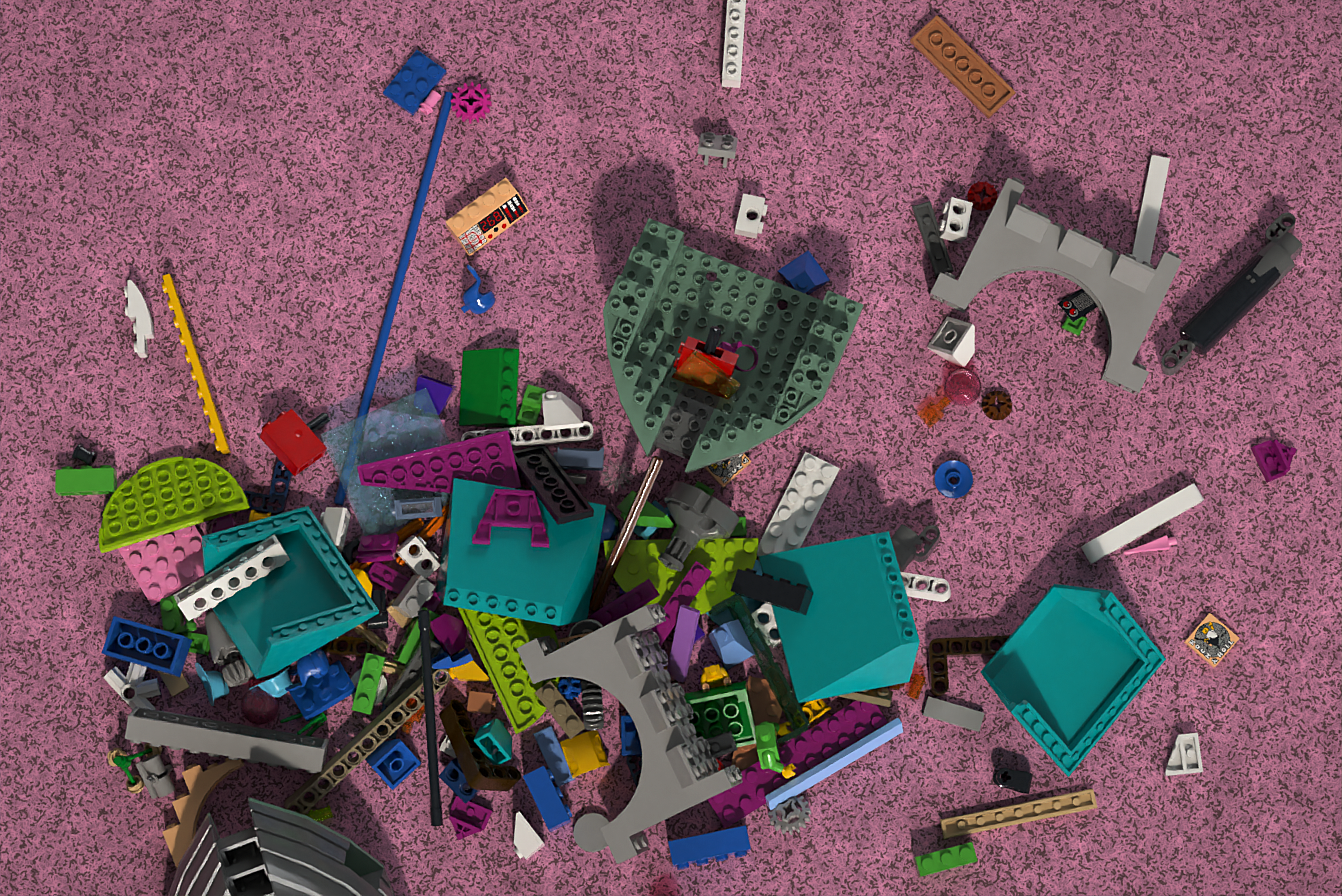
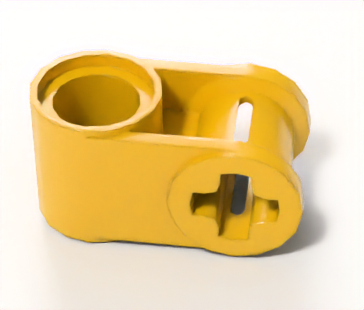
M823 699L808 701L796 711L794 721L798 726L805 727L827 713L831 706H827ZM799 713H806L808 721H801L798 717Z

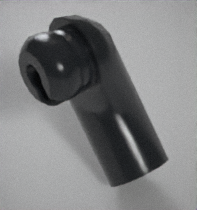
M357 537L347 543L342 550L341 555L348 565L353 564V551L359 548L360 541Z

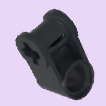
M1003 768L994 773L993 781L999 787L1029 794L1033 774ZM1004 774L1007 780L1003 781L1000 775Z

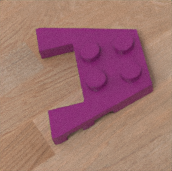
M495 489L487 505L486 512L482 520H480L478 529L472 537V544L490 545L492 526L532 528L531 547L549 548V539L541 517L535 491Z

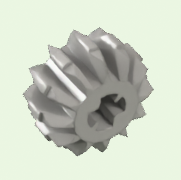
M244 659L231 662L222 670L223 678L229 687L242 685L255 677Z

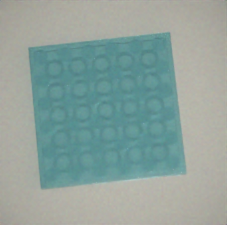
M427 388L320 434L365 537L383 534L414 520H396L391 512V505H394V500L442 497V507L450 504L451 493L361 485L357 466L451 444ZM432 502L402 505V514L433 512Z

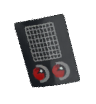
M1083 289L1058 303L1072 322L1097 308L1096 303Z

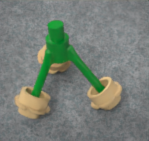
M146 743L144 751L128 756L125 751L118 747L108 752V763L114 767H121L129 779L126 781L128 792L139 793L145 786L140 776H132L128 767L131 765V760L145 754L148 758L155 754L161 755L162 747L150 746V743Z

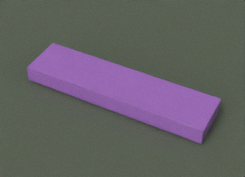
M684 604L679 609L667 668L670 677L682 683L687 678L700 610Z

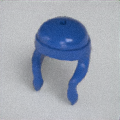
M467 265L468 270L477 281L463 294L462 298L465 305L461 307V310L464 313L471 310L472 313L480 315L488 311L495 304L496 298L492 291L486 293L479 292L481 278L472 266Z
M318 648L297 661V669L287 672L291 676L299 674L301 682L292 684L285 688V690L294 691L297 688L304 687L310 676H314L316 679L325 676L329 671V661L326 653Z

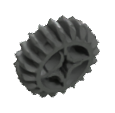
M583 679L581 685L584 727L586 730L592 731L602 729L604 727L602 687Z

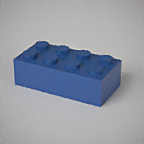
M114 616L102 654L180 677L192 640L182 635Z
M746 825L668 841L672 867H677V870L689 868V864L696 863L697 866L705 865L711 859H716V862L728 860L730 855H735V858L744 857L751 850Z

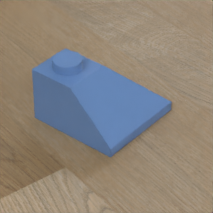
M739 619L721 625L711 631L708 636L726 671L755 655Z

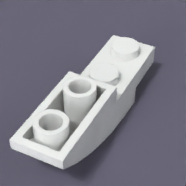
M127 280V286L124 288L125 297L128 298V304L125 305V314L131 321H136L133 323L134 334H137V341H134V351L137 352L140 358L148 357L147 339L155 338L153 320L148 305L132 280Z

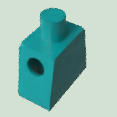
M495 718L480 726L474 742L492 764L500 765L510 760L512 757V736L504 727V723Z

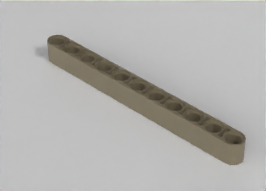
M432 667L434 695L449 682L450 674L447 669H433ZM438 672H444L443 677L439 679L435 678ZM423 675L323 766L321 772L315 773L286 799L284 809L289 810L291 806L297 805L298 809L294 812L304 815L424 705V692L421 691ZM415 698V702L412 705H406L408 699ZM394 712H401L398 718H391ZM380 725H386L385 730L381 732L377 731V728ZM364 739H371V742L368 745L362 744ZM350 752H357L354 758H348ZM336 765L342 766L340 771H333ZM321 779H328L326 784H318ZM305 793H313L310 798H304Z

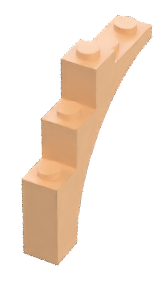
M226 758L225 763L209 765L206 767V771H204L203 766H197L195 763L185 768L186 771L182 772L190 795H187V793L181 794L172 802L180 824L173 823L166 827L167 830L162 832L176 868H178L179 862L196 835L201 809L209 794L225 777L245 765L243 759L231 760Z

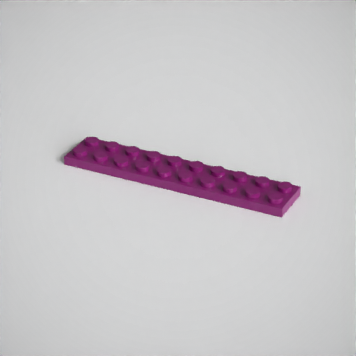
M856 700L779 748L781 763L784 764V767L791 763L795 766V769L792 770L796 773L794 776L785 778L782 772L778 773L771 769H761L760 761L741 772L743 783L709 798L707 801L724 829L766 804L765 796L883 727L888 722L877 704Z

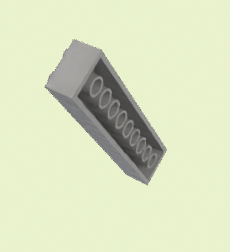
M135 707L128 715L125 739H129L130 742L136 744L147 742L150 743V746L154 747L164 745L169 746L172 750H181L182 748L196 754L206 752L209 756L213 757L224 755L228 756V759L239 760L241 758L247 759L250 763L265 762L268 766L272 767L283 765L290 770L306 769L308 773L322 771L326 762L329 739L297 735Z

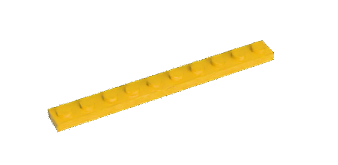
M170 274L163 275L164 282L161 285L164 293L169 295L170 299L167 300L170 311L174 310L176 317H173L175 327L180 328L181 334L178 336L182 346H186L187 352H184L187 362L192 364L193 369L190 372L193 380L198 382L199 387H196L199 398L203 397L205 404L202 405L205 416L209 415L211 422L208 423L211 434L215 433L217 439L214 440L217 451L221 450L223 455L229 454L231 452L173 279Z

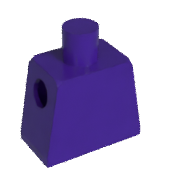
M420 375L417 379L414 407L422 410L420 416L432 418L433 414L440 415L443 413L456 386Z

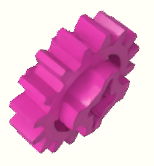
M471 82L468 87L464 83L463 89L457 87L458 93L453 92L455 99L451 100V104L454 105L452 111L456 112L457 118L462 116V122L469 119V123L472 124L473 119H475L479 123L480 117L486 118L485 112L490 113L488 107L492 106V101L488 100L491 99V95L486 94V88L481 90V84L474 87V83ZM470 100H474L473 105H469ZM461 108H465L467 113L462 111Z

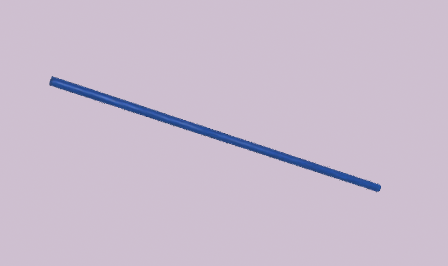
M445 92L335 496L334 504L343 506L451 109V100L453 99V93Z

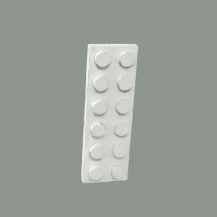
M807 452L804 453L758 545L757 556L801 548L840 468Z

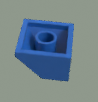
M809 250L777 271L788 287L810 295L830 281Z
M400 739L383 742L365 758V761L392 790L422 764Z

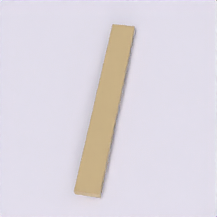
M1088 789L940 819L943 838L947 839L1097 808L1094 790Z

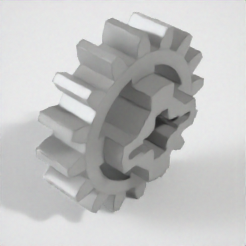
M796 795L783 804H778L776 808L768 812L770 824L774 825L776 831L781 828L782 834L789 831L790 835H792L793 830L799 833V827L806 828L805 821L810 822L808 815L811 814V810L808 808V801L804 802L803 796L798 798ZM797 805L801 807L802 812L800 809H797ZM777 815L779 818H782V822L778 820Z

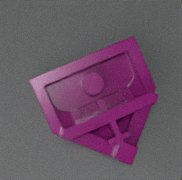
M1276 439L1263 442L1251 448L1267 483L1286 475L1291 468L1292 458L1297 450L1296 448H1289L1279 443Z
M445 613L430 622V628L444 652L447 651L449 656L465 647L467 627L464 621Z
M456 795L449 812V820H451L457 839L461 840L484 830L493 810L471 800L465 804Z

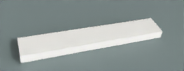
M1151 155L1131 254L1140 263H1143V261L1150 263L1170 158Z

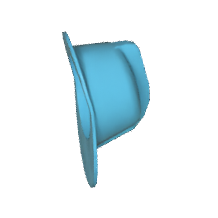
M198 662L195 663L197 674L207 692L211 706H214L215 700L229 694L228 685L220 672L204 671Z
M290 667L274 678L251 687L249 690L259 686L270 697L283 696L288 692L285 688L293 684L287 672Z

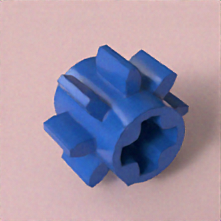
M562 677L558 684L560 694L568 700H572L573 697L578 698L582 691L581 680L574 677Z

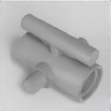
M159 754L135 763L152 799L166 796L176 790L169 776L173 768L169 764L164 766Z

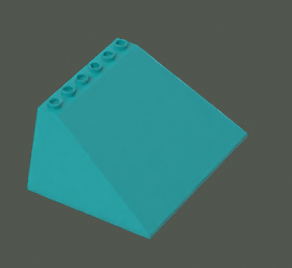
M454 478L435 590L442 604L557 626L586 620L588 618L606 505L588 502L594 509L593 517L558 525L536 496L549 539V548L531 547L532 528L492 526L490 545L472 544V537L476 533L480 520H482L494 490L520 489Z
M309 506L202 536L204 576L275 534L290 559L283 566L275 568L265 577L257 579L250 586L242 588L232 597L224 599L212 608L256 679L278 672L379 614L378 608Z
M889 531L759 556L763 573L774 576V580L779 581L780 578L789 580L791 585L796 586L797 583L808 586L807 590L813 592L806 615L772 605L797 703L910 681L920 640Z
M1054 584L982 669L981 674L1009 712L1063 773L1069 777L1166 658L1111 591Z

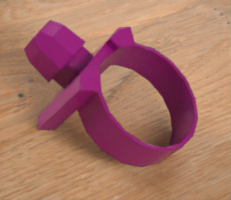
M742 341L731 344L721 342L719 344V348L733 353L742 346L748 347L753 352L754 363L751 368L742 370L736 364V370L746 372L756 367L759 360L758 353L752 346L742 345Z

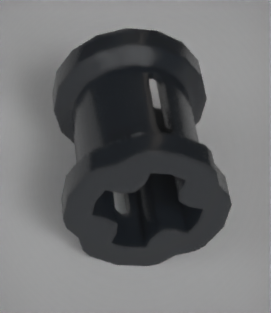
M80 443L75 448L72 458L85 462L86 466H92L98 452L91 451Z

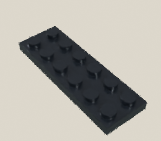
M545 445L513 451L518 472L530 488L535 491V495L558 525L594 516V509Z

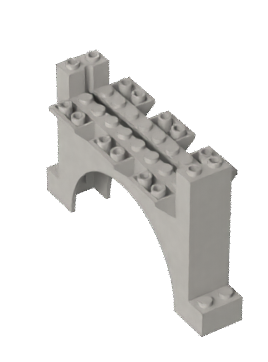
M1007 178L958 281L955 280L956 276L948 272L943 274L940 272L930 297L964 313L973 298L984 287L1005 275L1021 271H1044L1067 278L1081 287L1092 298L1105 321L1109 340V352L1106 368L1101 379L1134 395L1139 394L1149 372L1146 371L1147 367L1139 363L1133 365L1132 362L1182 262L1179 259V255L1171 251L1168 253L1164 252L1155 269L1148 262L1143 261V263L1136 261V257L1131 254L1125 253V255L1121 254L1119 256L1116 254L1117 251L1112 248L1106 247L1104 249V245L1100 244L1101 241L1092 236L1089 239L1083 236L1084 233L1076 228L1066 231L1064 230L1065 227L1059 223L1054 222V224H1051L1048 215L1039 211L1034 213L1030 211L1031 207L1023 203L1018 205L1017 203L1024 191L1025 185L1018 178Z
M658 603L646 605L556 650V642L550 635L536 638L517 648L533 684L555 677H574L593 682L615 696L626 708L635 723L642 749V769L639 783L626 808L613 821L600 828L617 864L649 850L648 839L641 831L743 783L742 773L735 765L720 771L718 770V762L709 751L710 745L703 736L697 738L694 725L689 723V720L694 718L692 715L693 709L689 703H686L683 688L678 683L671 684L670 674L664 669L665 666L669 665L667 662L668 656L659 645L658 635L651 629L666 621L665 610Z

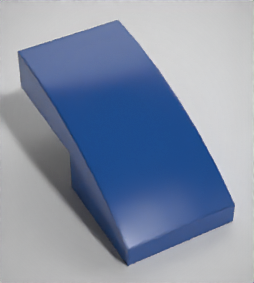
M466 648L451 657L445 651L431 660L433 669H447L471 662L473 658Z

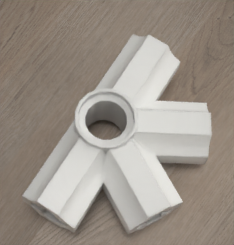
M130 663L127 675L125 676L115 666L103 677L132 709L140 707L156 710L146 698L161 695L157 678L143 681L147 670L146 667ZM128 688H133L135 691V695L131 699L125 697V691Z

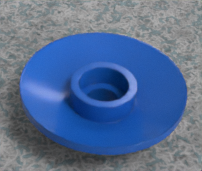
M956 460L947 461L940 465L935 473V486L945 497L960 498L971 489L973 475L966 464ZM954 477L957 482L955 484L950 483V478Z

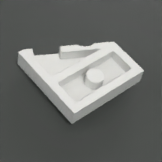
M1198 733L1177 735L1164 776L1203 772Z

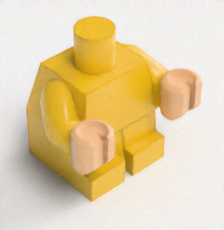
M719 664L711 665L702 670L700 683L703 692L710 691V688L732 684L729 674Z

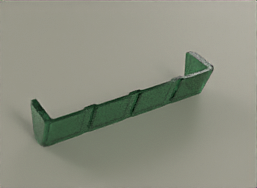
M735 594L716 604L708 612L710 615L716 616L729 609L733 619H739L755 652L753 656L793 729V732L777 741L779 744L789 743L809 730L810 723L796 697L793 698L792 690L777 662H774V656L759 628L755 627V621L742 596Z

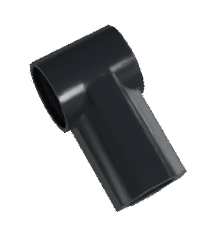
M372 590L371 600L378 608L379 614L368 619V628H388L385 590Z

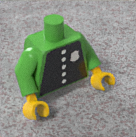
M763 721L755 726L756 745L761 769H771L778 773L782 772L785 778L794 776L796 773L792 770L795 769V766L791 763L784 767V764L781 763L778 734L783 736L791 733L787 729V726L791 724L789 722L778 724L776 722Z

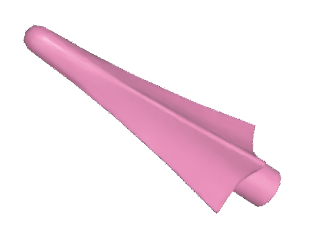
M1165 535L1144 545L1125 550L1124 554L1170 550L1171 545L1177 544L1176 538H1168Z

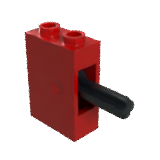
M712 326L706 342L688 336L685 343L681 342L678 353L681 355L680 358H676L673 366L676 369L674 376L725 395L739 355L717 347L722 330L719 326Z
M293 409L288 412L283 411L276 417L275 421L272 423L269 421L261 428L260 438L286 468L296 476L324 456L327 447L314 432L326 425L330 418L327 413H321L305 424Z

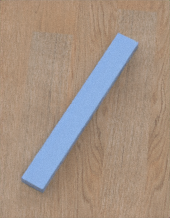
M899 718L894 719L765 796L768 808L773 810L778 804H783L788 799L795 797L903 732L902 722Z

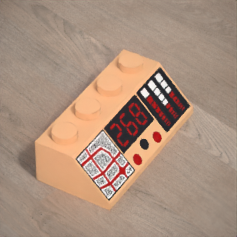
M504 178L447 220L446 227L470 257L530 211L516 189L507 178Z

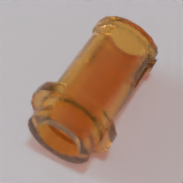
M915 674L911 678L913 681L906 696L919 700L922 687L926 684V677Z

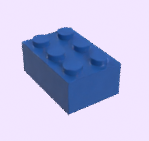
M542 766L523 776L549 832L571 822L570 817H572V813L568 805L563 806L561 802L564 797L559 786L554 787L552 783L555 781V778L550 768L546 770L545 766Z

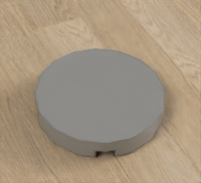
M589 813L578 819L574 826L573 835L575 842L581 849L594 853L608 846L600 829L609 824L607 818L601 814Z

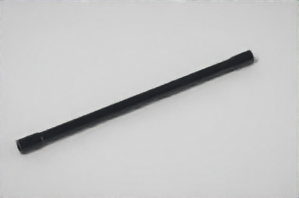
M418 610L431 801L430 817L431 826H442L430 644L429 610Z

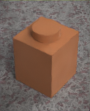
M469 691L467 711L469 713L491 715L492 710H496L497 699H493L494 695L492 693Z

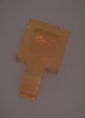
M946 396L936 405L931 401L917 415L931 428L944 417L941 411L951 401Z
M410 698L406 705H412L415 700ZM424 705L403 724L401 729L403 733L410 735L414 722L421 723L425 713Z

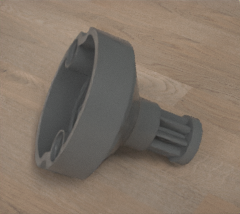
M674 482L664 498V502L676 524V528L671 534L672 539L664 553H660L658 559L668 569L681 572L689 552L695 549L700 540L730 538L739 522V517L724 503L715 497L709 496L701 489L684 482Z

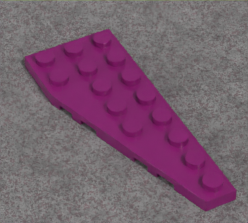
M508 430L357 466L360 482L363 486L451 493L453 479L459 478L509 488L521 487Z

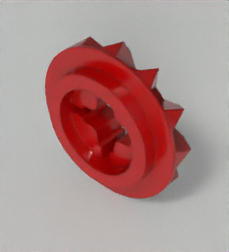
M978 181L973 184L967 194L968 202H972V207L976 210L986 211L991 209L997 201V191L994 185L989 184L987 181ZM983 189H985V195L988 197H985L984 200L980 202L981 199L978 194H981Z

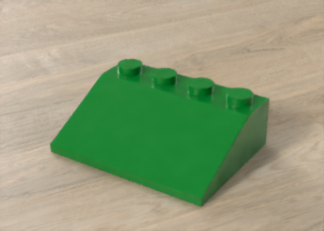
M494 348L463 351L459 426L497 428L517 426L519 349Z
M746 681L710 688V691L706 692L699 690L685 693L686 703H689L693 709L692 715L694 718L689 720V723L694 725L697 738L703 736L704 739H708L732 731L737 747L756 744V725Z

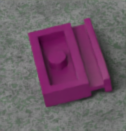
M397 533L361 536L357 551L359 554L356 556V560L358 563L394 560L393 554L396 552L399 536Z

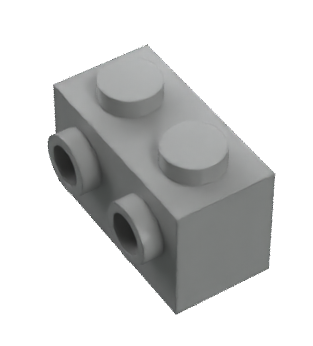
M413 575L391 606L407 618L417 617L418 610H422L421 606L424 602L433 596V590L436 586L422 575Z

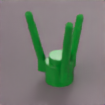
M324 712L309 720V723L299 730L297 735H301L312 726L313 728L306 734V736H311L327 720ZM302 713L282 719L280 723L289 722L303 715Z

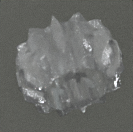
M620 459L616 460V464L610 460V467L607 465L603 466V469L607 472H601V476L606 477L602 480V483H609L607 486L609 490L615 486V492H618V486H621V489L624 491L626 490L624 483L630 486L631 481L629 479L634 478V475L629 473L632 471V467L626 468V461L620 465ZM618 471V474L621 472V473H622V474H620L621 478H620V479H617V477L613 478V477H614V472Z

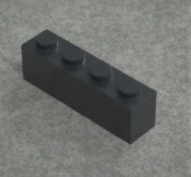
M746 568L745 571L737 570L731 592L796 613L807 614L813 592L807 590L808 586L797 583L796 586L791 585V581L780 578L779 581L774 580V576L763 573L762 576L757 575V571Z

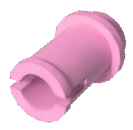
M431 90L426 100L420 103V111L426 115L433 113V108L441 98V95Z

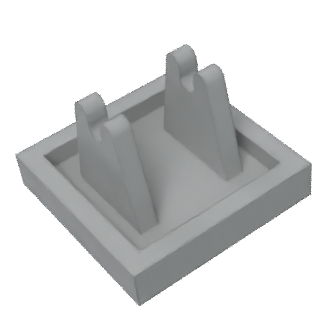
M712 132L701 133L697 154L705 155L704 165L707 166L709 156L724 157L723 168H726L728 158L735 159L738 138L729 134L721 136L715 135Z

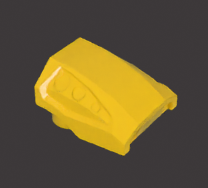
M591 730L574 736L571 740L566 739L560 742L572 778L610 765L597 730Z

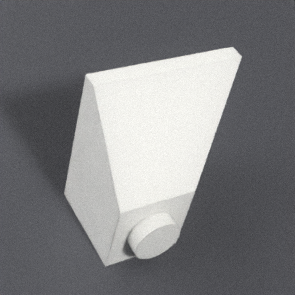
M947 316L927 348L950 363L965 368L975 352V326Z
M548 391L542 394L545 430L583 427L582 407L562 392Z
M326 507V511L321 514L320 523L338 551L342 552L351 514L344 507Z
M518 812L516 813L514 845L516 848L513 850L520 859L524 856L527 860L545 844L523 815Z

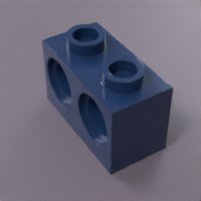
M457 757L439 775V778L465 804L481 791L469 786Z

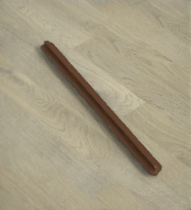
M653 456L591 597L589 606L591 611L595 612L600 608L663 463V459L659 456Z

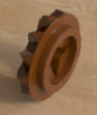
M994 390L987 393L983 398L982 410L992 420H1003L1011 413L1013 402L1004 391ZM996 398L999 403L1003 404L1000 406L999 413L996 407L991 406L995 403Z

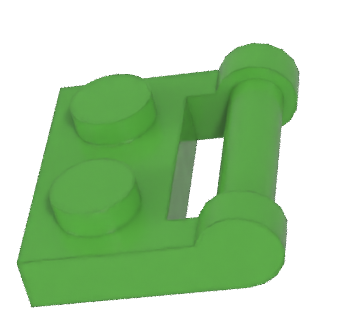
M174 596L161 599L160 608L164 631L180 635L197 630L194 619L188 621L186 618V624L184 625L183 612L177 605Z

